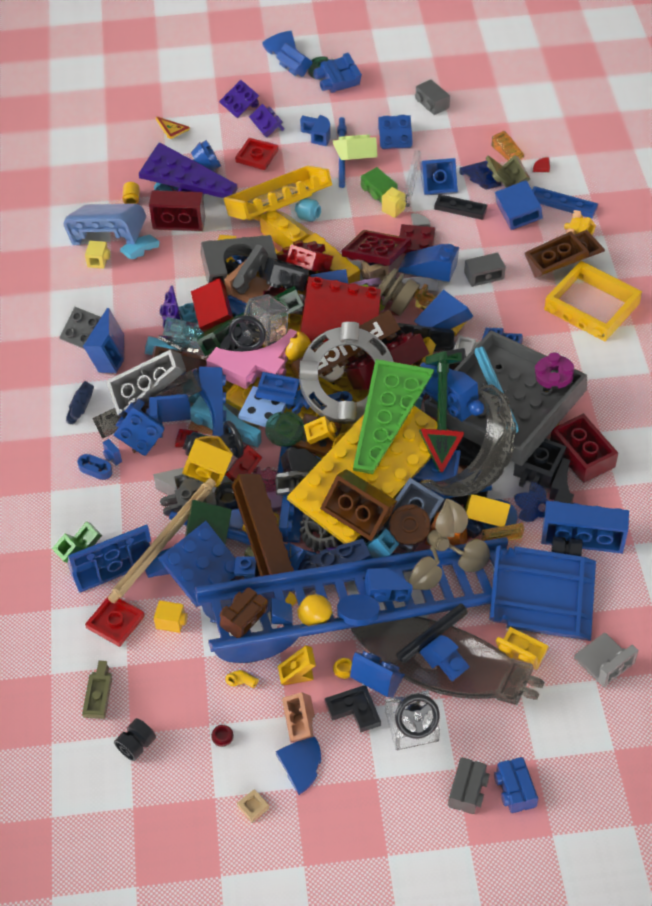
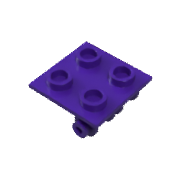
M240 80L219 103L238 118L249 106L253 108L259 106L257 99L259 95Z
M173 285L166 292L165 301L160 306L163 328H165L167 336H169L171 331L180 333L183 329Z

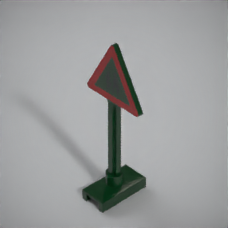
M442 351L426 356L425 365L437 366V373H439L437 430L420 429L419 432L438 472L444 471L464 435V432L448 431L446 429L449 364L461 361L462 353L447 356V351Z

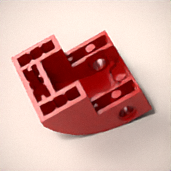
M308 277L299 332H303L312 343L324 332L341 327L343 322H357L359 326L379 315L381 289L372 286H360L355 283H343L338 280L331 281L320 277ZM363 355V356L359 357L358 359H359V361H360L361 359H363V358H365V357H364V355ZM355 357L350 358V359H349V362H352V361L356 360V358H355Z

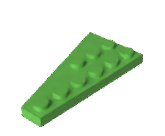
M375 360L353 471L369 474L375 472L434 374V369Z

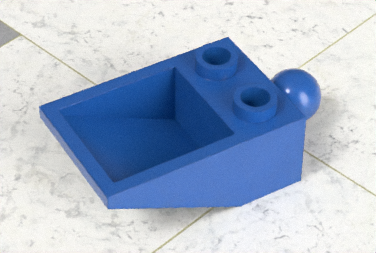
M423 362L420 364V367L434 369V374L423 391L438 402L439 373H437V366L425 365L426 363ZM449 369L447 375V410L451 416L458 418L461 422L471 415H481L484 411V404L479 400L478 383L464 372Z

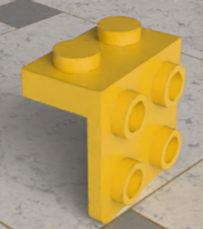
M509 627L504 639L499 637L496 639V644L502 657L508 660L514 658L520 662L519 664L528 670H531V668L538 670L549 649L548 645L512 627Z

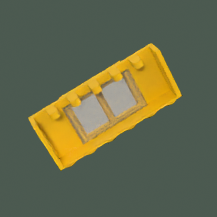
M307 165L223 199L228 216L245 220L267 211L270 213L310 197L312 193L332 186L329 169Z

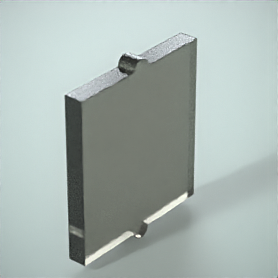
M159 335L157 338L180 351L198 353L199 350L176 337Z

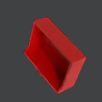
M220 278L191 291L199 328L203 332L233 318L226 288Z

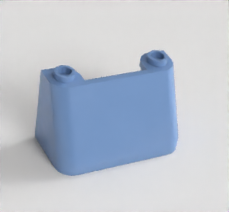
M87 204L66 216L63 225L72 245H80L82 239L86 238L87 232H114L116 238L121 236L127 240V244H135L146 219L144 209L138 204Z

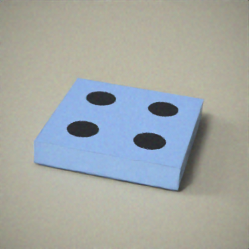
M253 386L238 417L241 420L275 430L286 408V403L257 398L256 390L258 387Z

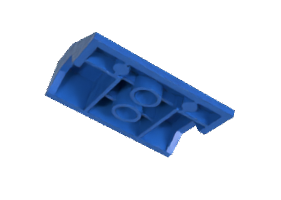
M146 524L68 555L69 570L79 593L125 575L150 546L151 537L148 525Z

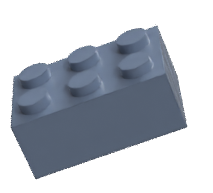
M409 478L395 499L398 502L389 519L378 533L384 529L391 533L389 521L392 514L397 508L408 504H414L424 509L430 518L431 526L437 512H440L444 506V498ZM399 543L398 546L410 553L415 551L418 544L407 546Z

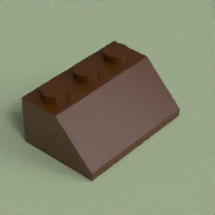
M346 469L337 474L320 509L368 540L373 541L389 519L398 501Z

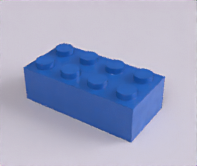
M546 501L541 544L552 545L553 536L565 537L566 541L575 538L583 540L582 549L623 554L629 530V510Z

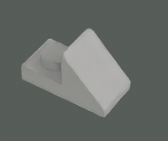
M184 468L153 474L156 489L167 495L175 494L174 490L180 487L183 480L192 477L182 474Z

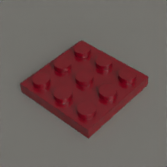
M363 230L342 249V257L390 266L411 245V238Z

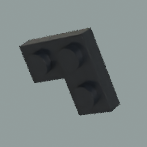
M366 685L325 698V704L332 721L353 714L360 733L381 726V720Z

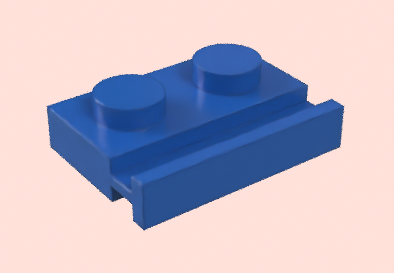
M263 372L258 389L256 390V397L293 405L300 386L299 379Z

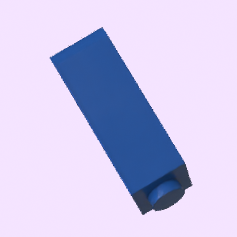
M443 290L414 322L418 326L452 329L470 320L473 315L467 306Z

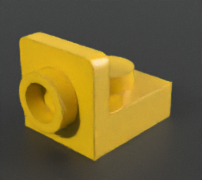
M325 416L304 425L307 441L310 444L327 437L332 441L336 438V426Z

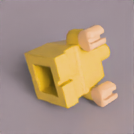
M574 210L572 216L575 218H572L571 223H565L564 229L568 230L566 233L571 231L575 235L587 229L593 236L596 227L595 223L591 218H583L581 211Z

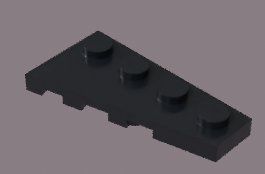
M398 323L400 330L396 333L397 335L401 333L406 335L412 332L413 334H421L423 339L430 337L436 344L434 351L454 349V331L451 329ZM385 339V340H383L382 342H383V343H385V342L391 343V342H393L395 339H392V340H390V341H387V340Z

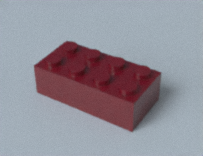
M411 332L405 335L401 333L394 338L393 342L384 343L395 363L412 365L430 354L421 334H413ZM368 353L364 354L365 358L360 361L356 359L348 364L349 367L344 369L353 390L370 389L375 362Z

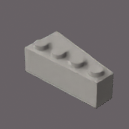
M170 349L107 380L106 383L117 415L126 417L128 413L125 410L131 402L135 404L139 398L145 402V405L149 402V397H155L182 375L186 368L181 353Z

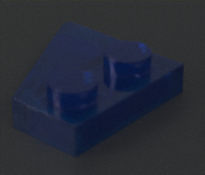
M487 161L459 168L460 175H468L470 181L479 184L485 190L499 187L502 183L501 181L497 182L492 175L494 173L488 168Z

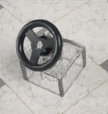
M269 294L249 298L244 316L235 318L229 326L231 341L243 350H255L262 346V344L267 347L277 342L287 334L289 309ZM238 323L242 331V336L239 339L236 338L234 333ZM251 337L258 340V342L252 345L243 344L246 339Z
M428 690L385 699V714L396 751L439 742L440 727L438 723L440 712L435 701L430 698Z

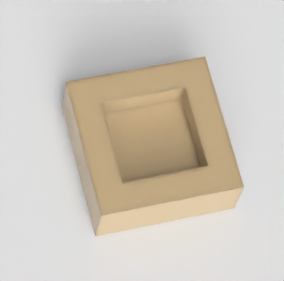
M254 789L237 802V807L252 823L269 809V804Z

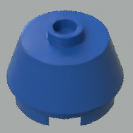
M207 140L202 143L199 142L191 151L194 158L193 161L212 171H217L216 169L221 167Z

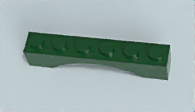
M293 286L198 335L197 342L204 355L207 356L216 347L220 348L224 338L229 334V326L235 318L244 315L252 316L264 324L303 307V301L296 287Z

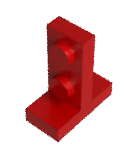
M291 244L286 262L312 271L329 272L334 256Z

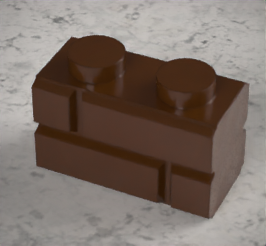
M247 588L243 593L238 592L233 599V603L230 606L226 605L220 612V627L228 633L230 632L236 638L243 637L267 612L268 600L260 594L258 595L251 588Z

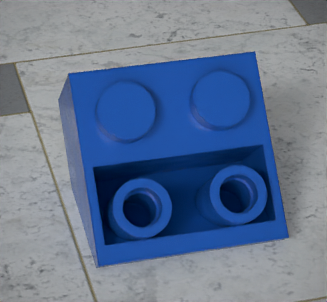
M355 652L350 677L386 697L393 698L404 677V674L399 671L400 667L391 662H381V657L372 652Z

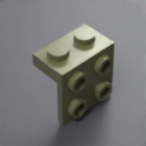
M489 155L486 157L487 166L494 173L492 175L497 182L501 181L506 188L525 180L527 182L530 180L521 160L516 155L503 166Z

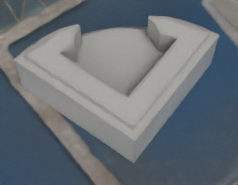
M415 213L411 214L412 225L430 227V221L425 216Z

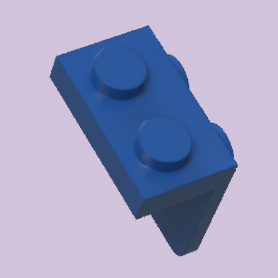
M386 115L378 117L377 124L381 149L412 147L411 115Z
M186 394L149 397V408L146 409V415L163 425V422L191 420L189 397Z
M138 398L135 404L131 402L125 410L128 413L125 418L121 416L115 426L118 429L114 436L145 456L165 428L141 411L145 402Z

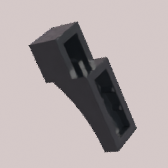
M562 459L551 486L549 499L574 504V494L570 493L567 482L571 460Z

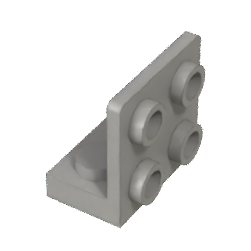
M603 633L576 653L574 659L605 687L635 664L638 649L634 645L629 646L627 649L621 648L612 638Z

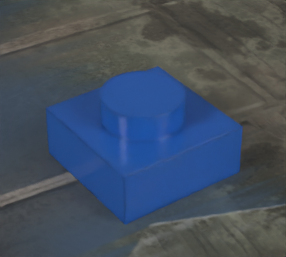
M110 439L102 442L104 457L108 461L111 460L115 466L122 462L120 450Z

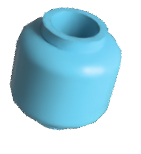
M305 198L296 203L295 212H297V216L301 220L315 221L321 214V206L317 200Z

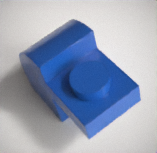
M302 115L300 119L301 132L311 134V143L327 146L331 138L329 119L323 115H319L318 118Z
M443 635L438 636L419 652L432 669L439 665L451 681H454L470 668L458 653L457 649L459 647L451 639Z

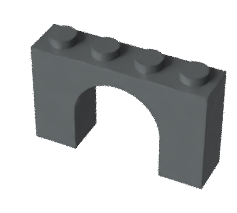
M271 235L201 242L200 254L207 283L220 278L225 285L224 279L227 277V270L224 261L234 255L249 257L256 244L264 247L268 253L267 257L277 259ZM266 261L258 269L260 278H262Z

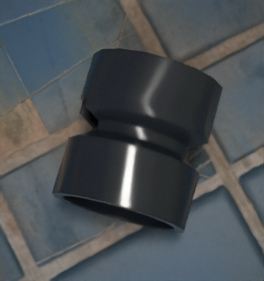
M225 482L216 487V506L228 509L239 508L232 489L233 483Z
M553 536L551 552L581 556L583 540L571 538L569 541H566L565 537Z
M135 718L127 727V732H122L114 740V745L126 758L136 761L143 753V747L147 748L156 739V735L144 721Z

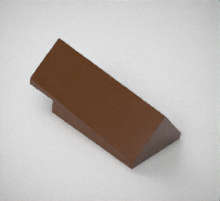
M586 229L575 235L570 231L525 252V257L536 278L605 252V249Z

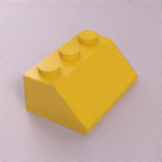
M275 210L260 216L261 232L264 235H271L272 240L282 248L291 246L293 242L304 240L314 234L285 212Z

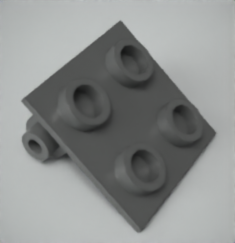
M74 307L59 339L84 349L83 345L101 317Z

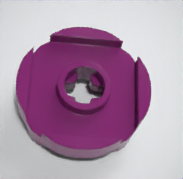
M557 352L550 353L549 356L540 359L535 365L536 380L545 388H551V386L563 388L573 380L574 364L568 358L560 356Z

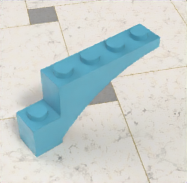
M196 372L185 386V392L189 397V401L194 403L190 408L191 421L213 431L209 408L197 392ZM223 404V410H226V421H231L236 426L242 442L258 448L261 444V430L239 419Z

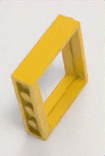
M580 261L546 296L544 310L606 342L640 304L642 291ZM577 279H580L625 303L605 324L559 300V298Z

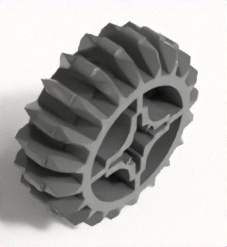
M303 515L304 521L300 522L301 528L299 530L303 542H305L309 549L312 548L314 552L343 545L341 541L309 516ZM313 532L320 534V538L313 536Z

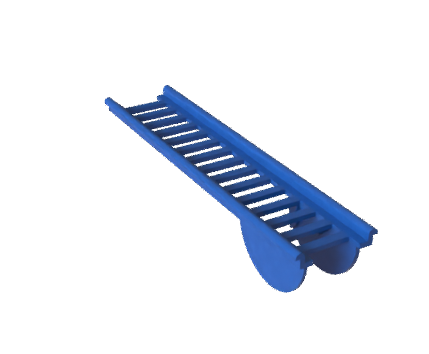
M507 537L484 541L489 548V559L493 567L495 564L496 547L501 546V550H508ZM466 544L453 546H455L461 551H464V547ZM450 548L445 551L436 550L440 561L437 566L442 569L439 586L445 600L435 601L429 589L421 590L425 603L415 605L412 595L409 601H404V607L395 608L393 601H384L383 604L386 610H381L378 620L375 622L374 620L371 621L369 625L447 612L459 604H463L466 608L491 604L492 587L484 568L475 573L484 593L474 594L464 570L458 565L462 555ZM428 549L197 586L195 589L198 606H202L203 612L207 617L216 621L220 638L208 640L210 651L215 652L220 659L227 662L251 663L283 652L294 644L299 637L361 627L348 625L344 622V619L334 618L332 613L326 623L311 626L305 624H283L281 628L272 629L267 613L270 612L271 598L286 602L289 591H294L299 606L306 597L303 589L314 587L316 594L327 598L324 586L334 584L338 597L341 600L343 597L348 596L344 582L349 581L355 582L359 594L367 595L364 582L367 569L389 568L406 580L403 573L413 571L416 564L424 557L430 556L435 560L433 552ZM452 565L463 591V597L454 598L442 566ZM247 588H251L258 595L260 594L268 600L267 612L259 619L263 631L251 633V630H249L241 638L230 636L227 631L220 627V612L226 605L230 606L233 603V599L238 592L243 593Z

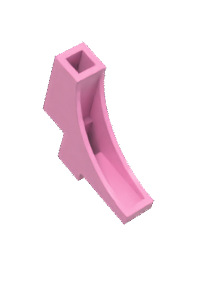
M290 329L277 342L253 351H229L216 347L206 360L207 367L222 368V374L226 375L227 381L244 389L253 384L257 377L261 378L263 372L285 376V363L288 361L285 354L286 347L290 343V338H297V331Z

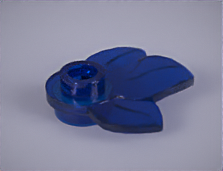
M531 482L529 493L522 492L514 495L516 505L522 509L518 517L525 522H532L538 517L544 518L545 510L543 512L539 511L538 506L544 504L546 507V501L549 500L546 499V490L541 485Z

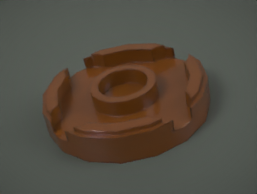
M414 504L403 505L397 508L389 521L392 536L399 543L407 546L423 542L431 529L430 518L427 512Z

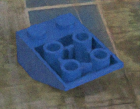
M106 308L83 345L99 373H117L124 362V333L110 308Z

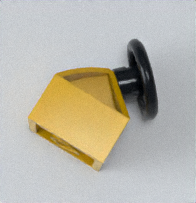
M225 421L223 425L224 435L196 438L182 474L204 483L211 478L216 482L214 487H218L223 480L232 455L236 458H241L244 454L243 442L236 426L231 421Z

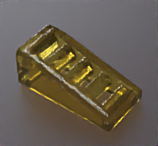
M502 131L492 136L491 146L508 161L514 155L519 157V159L524 158V153L507 132Z

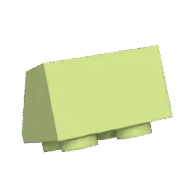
M370 134L339 137V140L333 141V145L341 160L378 157L376 137L370 138Z

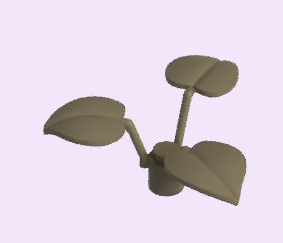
M445 500L444 506L436 519V530H432L427 536V542L431 545L430 550L433 552L435 560L427 556L416 564L408 580L412 584L413 589L429 590L434 588L441 580L442 569L437 566L440 561L436 550L445 551L450 548L462 555L458 565L466 572L479 571L489 562V548L480 539L469 541L465 545L464 551L449 543L448 537H454L455 533L463 532L468 524L466 511L453 500Z

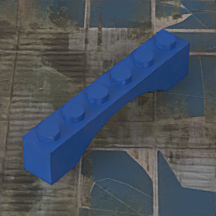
M199 367L197 373V392L209 408L213 424L212 436L219 437L224 435L223 422L226 421V410H223V404L226 403V392H223L226 375L222 374V368Z

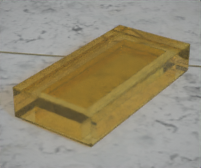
M523 523L485 529L483 530L481 540L485 541L507 537L508 541L520 539L523 536L524 525Z

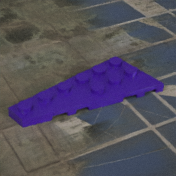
M160 142L138 173L141 179L195 192H203V194L220 198L235 194L238 190L236 183Z

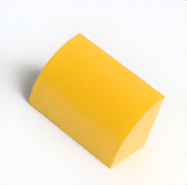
M469 493L465 511L469 519L504 528L511 504Z

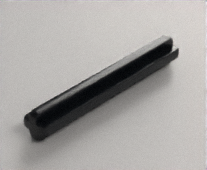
M459 604L400 650L396 654L399 661L404 664L434 639L467 615V608L463 604Z

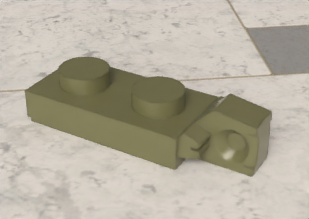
M99 660L97 672H92L89 675L82 711L83 718L105 719L112 683V674L108 673L109 666L107 661Z

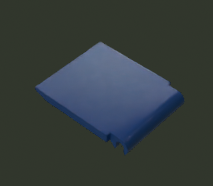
M497 546L489 620L507 624V628L512 627L516 630L591 641L596 561L581 556L516 546L514 549L509 547L508 550H501V546Z

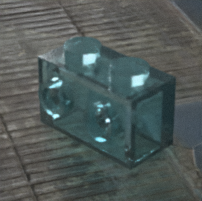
M171 317L166 318L163 335L173 337L172 341L191 344V341L197 342V336L202 333L198 323Z

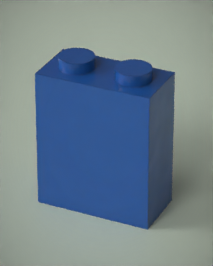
M527 180L495 192L497 205L511 230L543 219L541 205Z

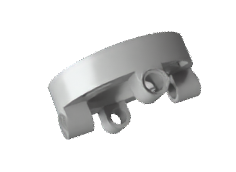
M343 322L341 327L324 332L309 345L303 359L300 360L299 383L304 399L321 417L325 416L333 422L352 424L356 423L364 415L368 396L359 402H338L330 398L323 391L318 380V367L321 359L328 351L341 345H353L363 349L372 357L374 362L376 359L393 362V358L379 338L368 331L359 329V323ZM314 393L318 400L327 407L323 410L319 409L321 405L315 399L311 400L309 398L310 394Z

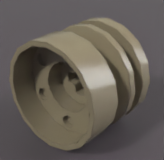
M394 268L386 275L378 289H381L380 299L383 296L385 297L382 305L385 306L391 300L393 303L390 310L401 316L421 284L412 278L404 284L402 281L405 274L401 273L398 279L395 278L399 270Z

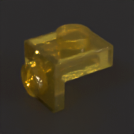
M424 284L415 293V306L422 310H425L437 297L427 292V284Z

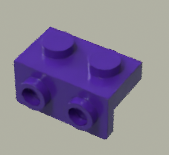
M262 104L249 116L266 138L278 127L282 131L285 129L281 125L283 121L277 115L274 116L276 113L270 106L267 108Z

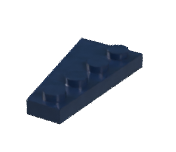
M364 539L339 545L333 550L325 549L320 551L319 554L305 555L298 570L372 559L373 557ZM313 587V588H307V589H303V590H304V593H305V595H306V594H308V593L314 591L315 589H314V587Z

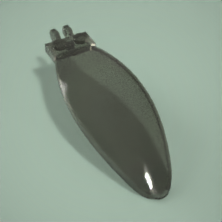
M412 617L351 628L354 636L369 652L380 656L381 662H391L400 667L399 671L404 674V679L439 694L467 699L497 698V700L518 705L522 695L533 700H537L540 695L537 691L527 688V683L538 688H543L545 683L542 679L531 675L534 669L531 663L511 659L490 643L453 626L441 635L448 637L459 647L457 649L458 653L470 666L454 681L448 678L439 665L432 669L419 652L406 663H401L396 654L437 622L435 620Z

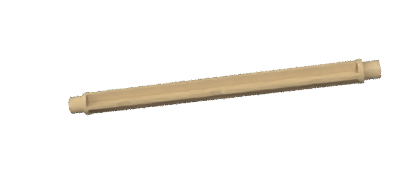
M209 478L198 488L191 499L187 501L112 589V593L108 596L109 601L115 603L119 598L123 597L135 580L139 578L166 546L168 541L172 539L188 520L192 500L203 502L212 492V488L216 485L213 479Z

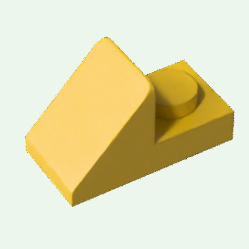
M305 645L278 665L281 685L307 682L314 679L312 668L316 666L312 647Z

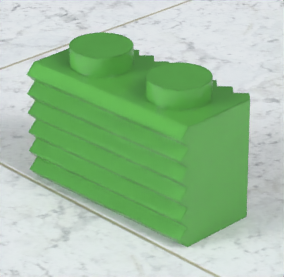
M378 167L361 175L362 189L368 191L373 199L381 203L382 195L391 187L398 190V184Z

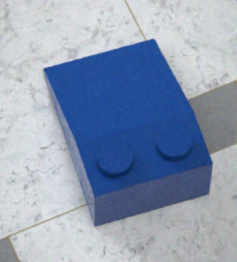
M440 244L408 252L398 272L450 282L457 267L459 247L452 244Z

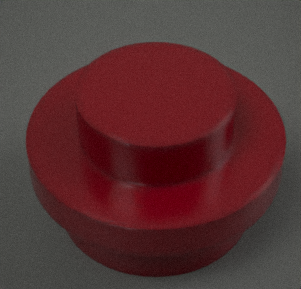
M218 725L212 731L211 738L215 745L225 747L233 741L234 734L227 725Z

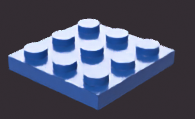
M207 521L158 558L196 608L198 603L195 587L229 582L235 577L236 558Z

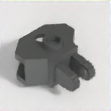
M290 471L277 473L275 475L276 495H289L309 472Z
M192 478L185 479L179 489L174 490L175 494L161 498L160 503L163 507L165 506L163 509L164 516H169L171 511L178 513L202 484Z

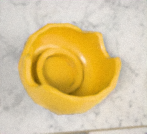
M297 332V338H290V343L285 351L290 361L294 362L303 357L311 344V341L303 332Z
M313 594L306 596L297 610L298 618L307 626L326 623L332 615L331 603L323 595Z

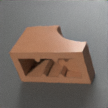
M301 692L283 697L282 703L290 742L314 737L312 721L315 714L311 696Z

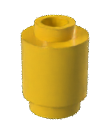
M135 182L125 183L122 197L124 204H137L139 202L140 186Z

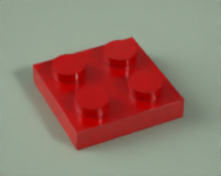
M248 138L236 155L235 161L236 163L266 170L279 148L276 144Z
M107 597L85 623L86 629L120 647L145 617V614L142 610L120 598L115 603H112Z

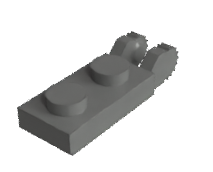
M256 244L233 281V287L241 295L247 292L250 281L255 278L258 269L267 259V251L259 244Z

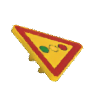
M156 117V121L169 139L190 129L189 126Z

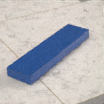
M536 186L532 189L541 205L574 213V210L581 211L582 216L593 218L598 208V203Z

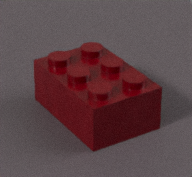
M152 190L149 209L153 230L203 232L206 218L203 192Z
M584 413L556 426L552 430L550 441L567 446L565 458L571 460L569 467L583 483L616 467L619 453Z

